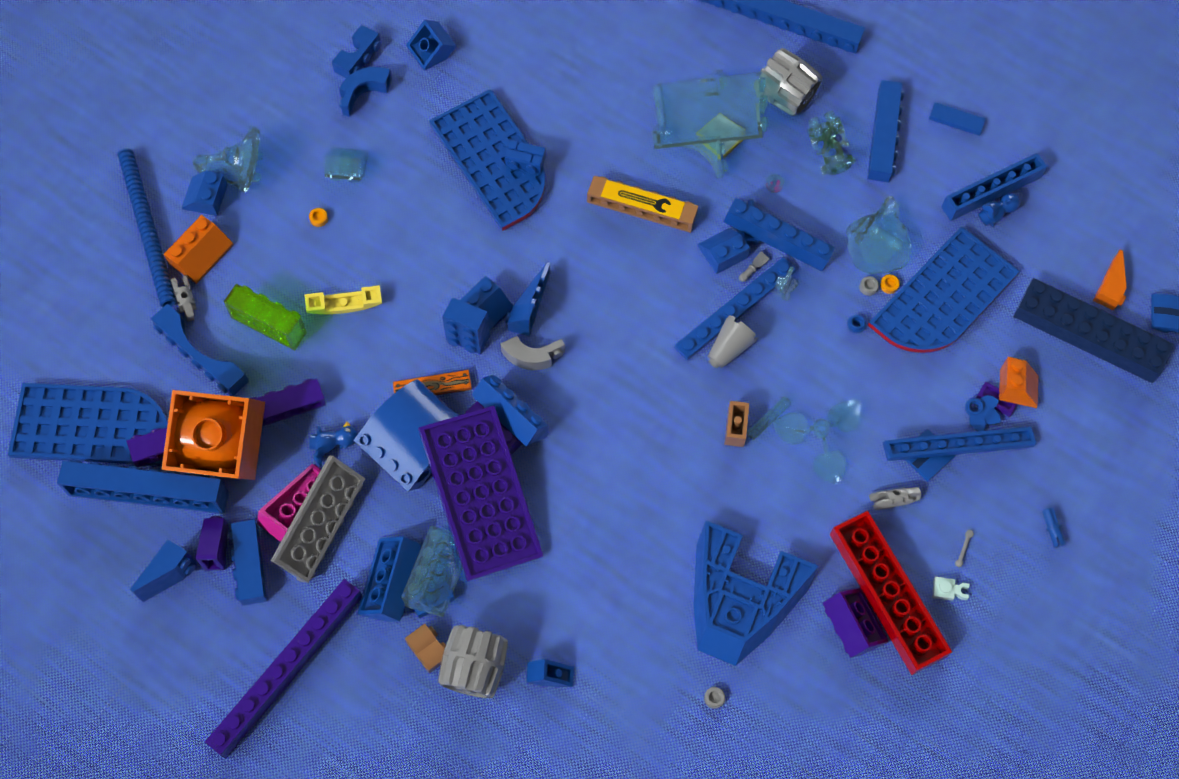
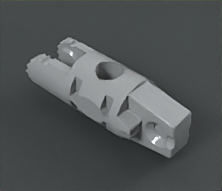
M183 276L182 280L185 286L179 288L176 278H171L180 313H185L187 322L194 321L193 310H197L188 276Z
M903 487L871 493L869 498L875 502L873 505L874 510L908 505L921 499V491L919 487Z

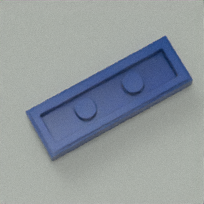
M937 102L934 103L929 116V120L978 136L981 134L986 119Z

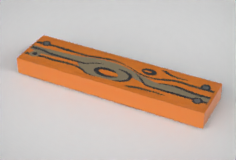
M469 370L393 382L394 393L416 379L421 381L435 395L472 390Z

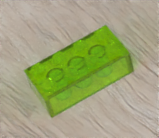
M235 284L223 301L232 319L294 351L307 333L301 315L294 310L289 311L282 304L269 301L263 294L257 295L245 285L242 287Z

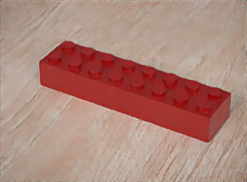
M866 511L833 527L829 535L910 674L914 675L947 658L952 653L950 647L870 513Z

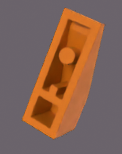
M1119 250L1113 258L1093 301L1113 311L1117 305L1121 306L1126 298L1124 292L1127 287L1122 250Z

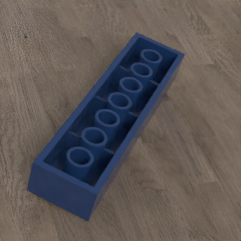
M1035 278L1028 285L1013 315L1014 318L1150 383H1153L1161 375L1174 346L1173 343Z

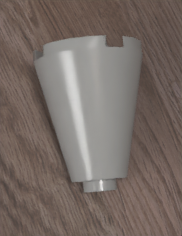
M731 315L726 318L708 354L709 364L716 369L726 366L758 340V337H755L756 334L742 321L736 323L734 321L735 317Z

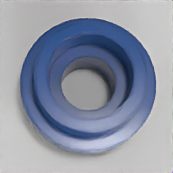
M854 315L848 319L847 327L853 333H861L866 327V321L862 316ZM857 323L859 324V327H856L853 324Z

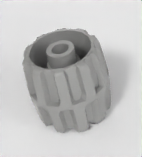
M781 48L775 52L773 58L768 59L766 67L761 69L759 76L755 80L754 88L772 105L790 116H796L807 106L822 82V75L802 58L787 49Z
M454 626L443 652L438 683L444 688L479 698H493L504 670L508 640L501 635L492 634L488 630L483 632L476 627Z

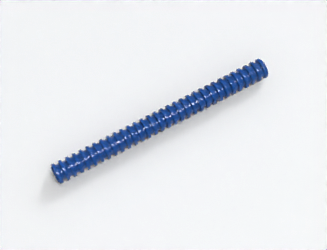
M124 148L118 151L117 156L144 251L146 252L161 307H164L167 303L172 307L177 303L172 288L167 265L165 264L164 255L162 254L157 231L155 230L146 193L144 192L145 189L140 178L134 151L130 148Z

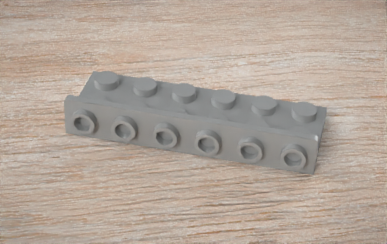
M329 456L271 561L297 577L296 580L309 583L315 575L317 566L324 559L328 546L334 541L336 531L343 524L347 511L353 506V500L357 493L361 491L365 478L334 456Z

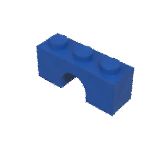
M361 24L352 36L353 45L358 50L349 53L341 49L332 61L334 72L347 78L367 64L372 54L378 51L381 46L379 33Z

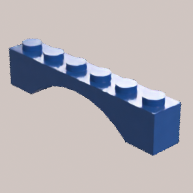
M168 303L150 318L154 324L152 328L159 335L163 333L166 336L165 340L172 347L176 345L179 348L178 352L184 358L189 357L192 360L191 364L197 370L202 369L205 372L204 376L210 382L215 381L218 384V389L223 394L228 393L230 396H234L249 382L246 374L233 362L211 359L197 351L188 342L185 323L181 315Z

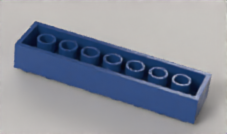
M74 459L70 460V462L62 461L57 484L63 491L72 497L224 514L229 494L226 486L217 476L209 475L207 478L200 477V475L194 473L181 475L176 471H169L168 473L157 469H149L147 471L135 466L122 468L116 464L103 466L98 462L86 464Z

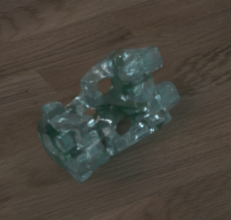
M833 111L824 114L827 122L820 124L818 117L808 120L809 129H807L812 146L816 154L822 155L825 161V165L821 167L822 175L840 174L847 171L856 162L852 155H847L843 152L842 147L849 146V141L840 118ZM837 134H840L842 136L841 142L837 141ZM819 141H823V142H824V145H823L822 148H820V147L818 146V142H819ZM834 148L836 154L829 156L830 149Z

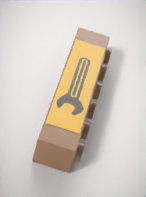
M594 175L587 193V203L689 233L692 231L698 212V205L692 202L680 201L675 197L663 196L657 192L646 191L637 186L632 187L620 181L608 180L603 176L598 177Z

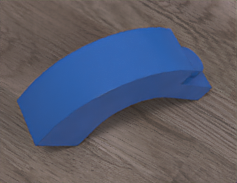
M367 67L349 75L339 88L341 95L339 107L342 109L343 116L350 117L355 101L361 94L368 91L387 93L392 81L390 69Z

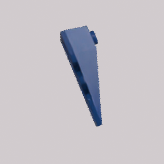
M550 263L544 265L514 304L511 313H507L505 323L508 324V331L530 336L551 272Z

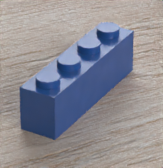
M255 519L231 523L232 530L229 531L230 542H233L234 548L231 550L232 561H235L236 567L233 569V578L235 581L237 580L238 588H235L236 600H239L243 606L266 602L267 594L259 525Z

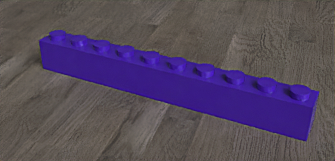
M317 378L304 380L301 384L295 386L288 385L283 390L277 392H267L264 396L258 398H250L265 402L262 426L326 406ZM167 427L154 429L145 435H135L126 441L135 467H142L163 460Z
M344 578L207 738L205 743L226 759L361 600L362 594L360 590Z

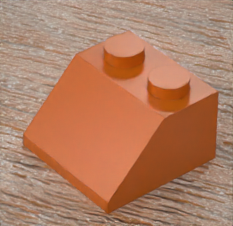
M1007 357L1000 369L999 400L1037 408L1038 374L1026 360Z

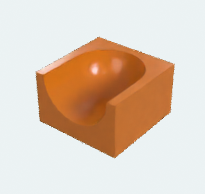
M172 390L162 470L255 480L265 402L250 398Z

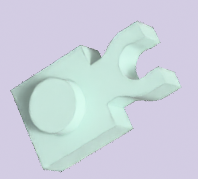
M934 577L932 598L953 601L954 596L961 600H968L969 595L963 594L961 589H968L969 584L955 585V579Z

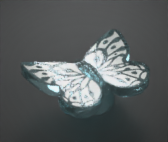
M791 266L786 277L780 275L775 285V289L782 293V300L784 301L790 299V293L795 290L799 283L797 279L792 278L794 267Z

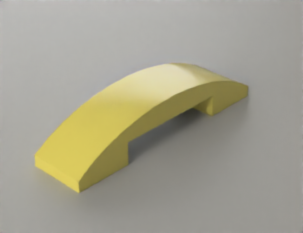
M380 285L361 287V291L332 295H324L323 292L304 294L306 313L311 314L350 313L382 304Z

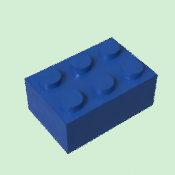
M452 297L442 316L446 340L453 346L459 345L464 347L470 353L476 352L481 354L490 337L487 311Z

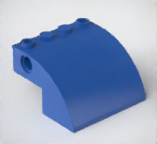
M416 379L387 399L370 417L353 441L409 492L420 489L432 473L418 428L458 415L421 381Z

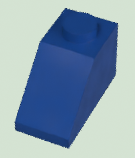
M547 659L527 662V683L550 687H573L574 666Z

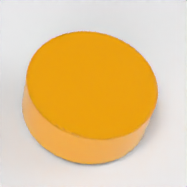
M315 208L310 212L309 219L313 226L322 227L328 222V215L324 209Z
M891 274L885 275L880 282V288L887 294L895 293L900 285L899 279Z

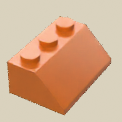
M200 215L164 253V256L170 266L184 276L187 275L188 279L197 284L234 244L213 222Z

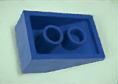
M167 539L130 588V591L139 600L145 602L184 580L187 575L189 576L195 569L196 561L186 550Z

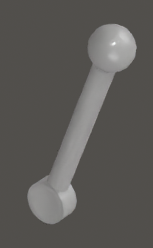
M967 530L965 533L966 539L959 559L955 561L957 567H962L963 565L962 560L970 538L974 535L972 530Z

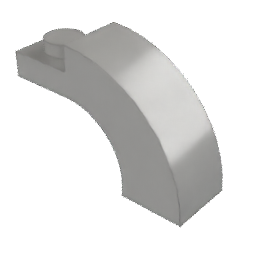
M518 336L500 343L501 352L505 358L512 364L527 370H542L552 367L551 359H557L565 353V344L562 339L542 348H530L524 345Z

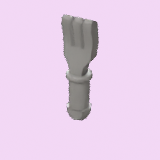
M761 251L752 261V265L750 264L740 274L739 280L741 282L747 281L753 272H756V268H761L770 258Z

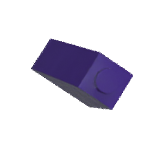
M211 516L203 520L196 560L205 571L225 570L228 523L221 516Z

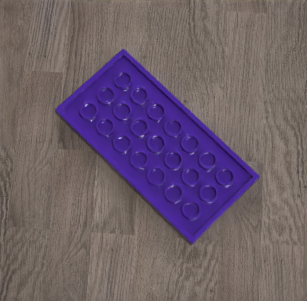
M495 406L419 427V434L466 580L477 579L543 557Z

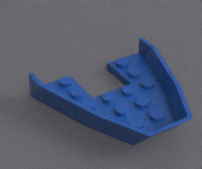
M706 520L696 545L693 608L697 650L736 666L773 633L806 594L818 569V565L780 551L767 586L729 571L743 535Z

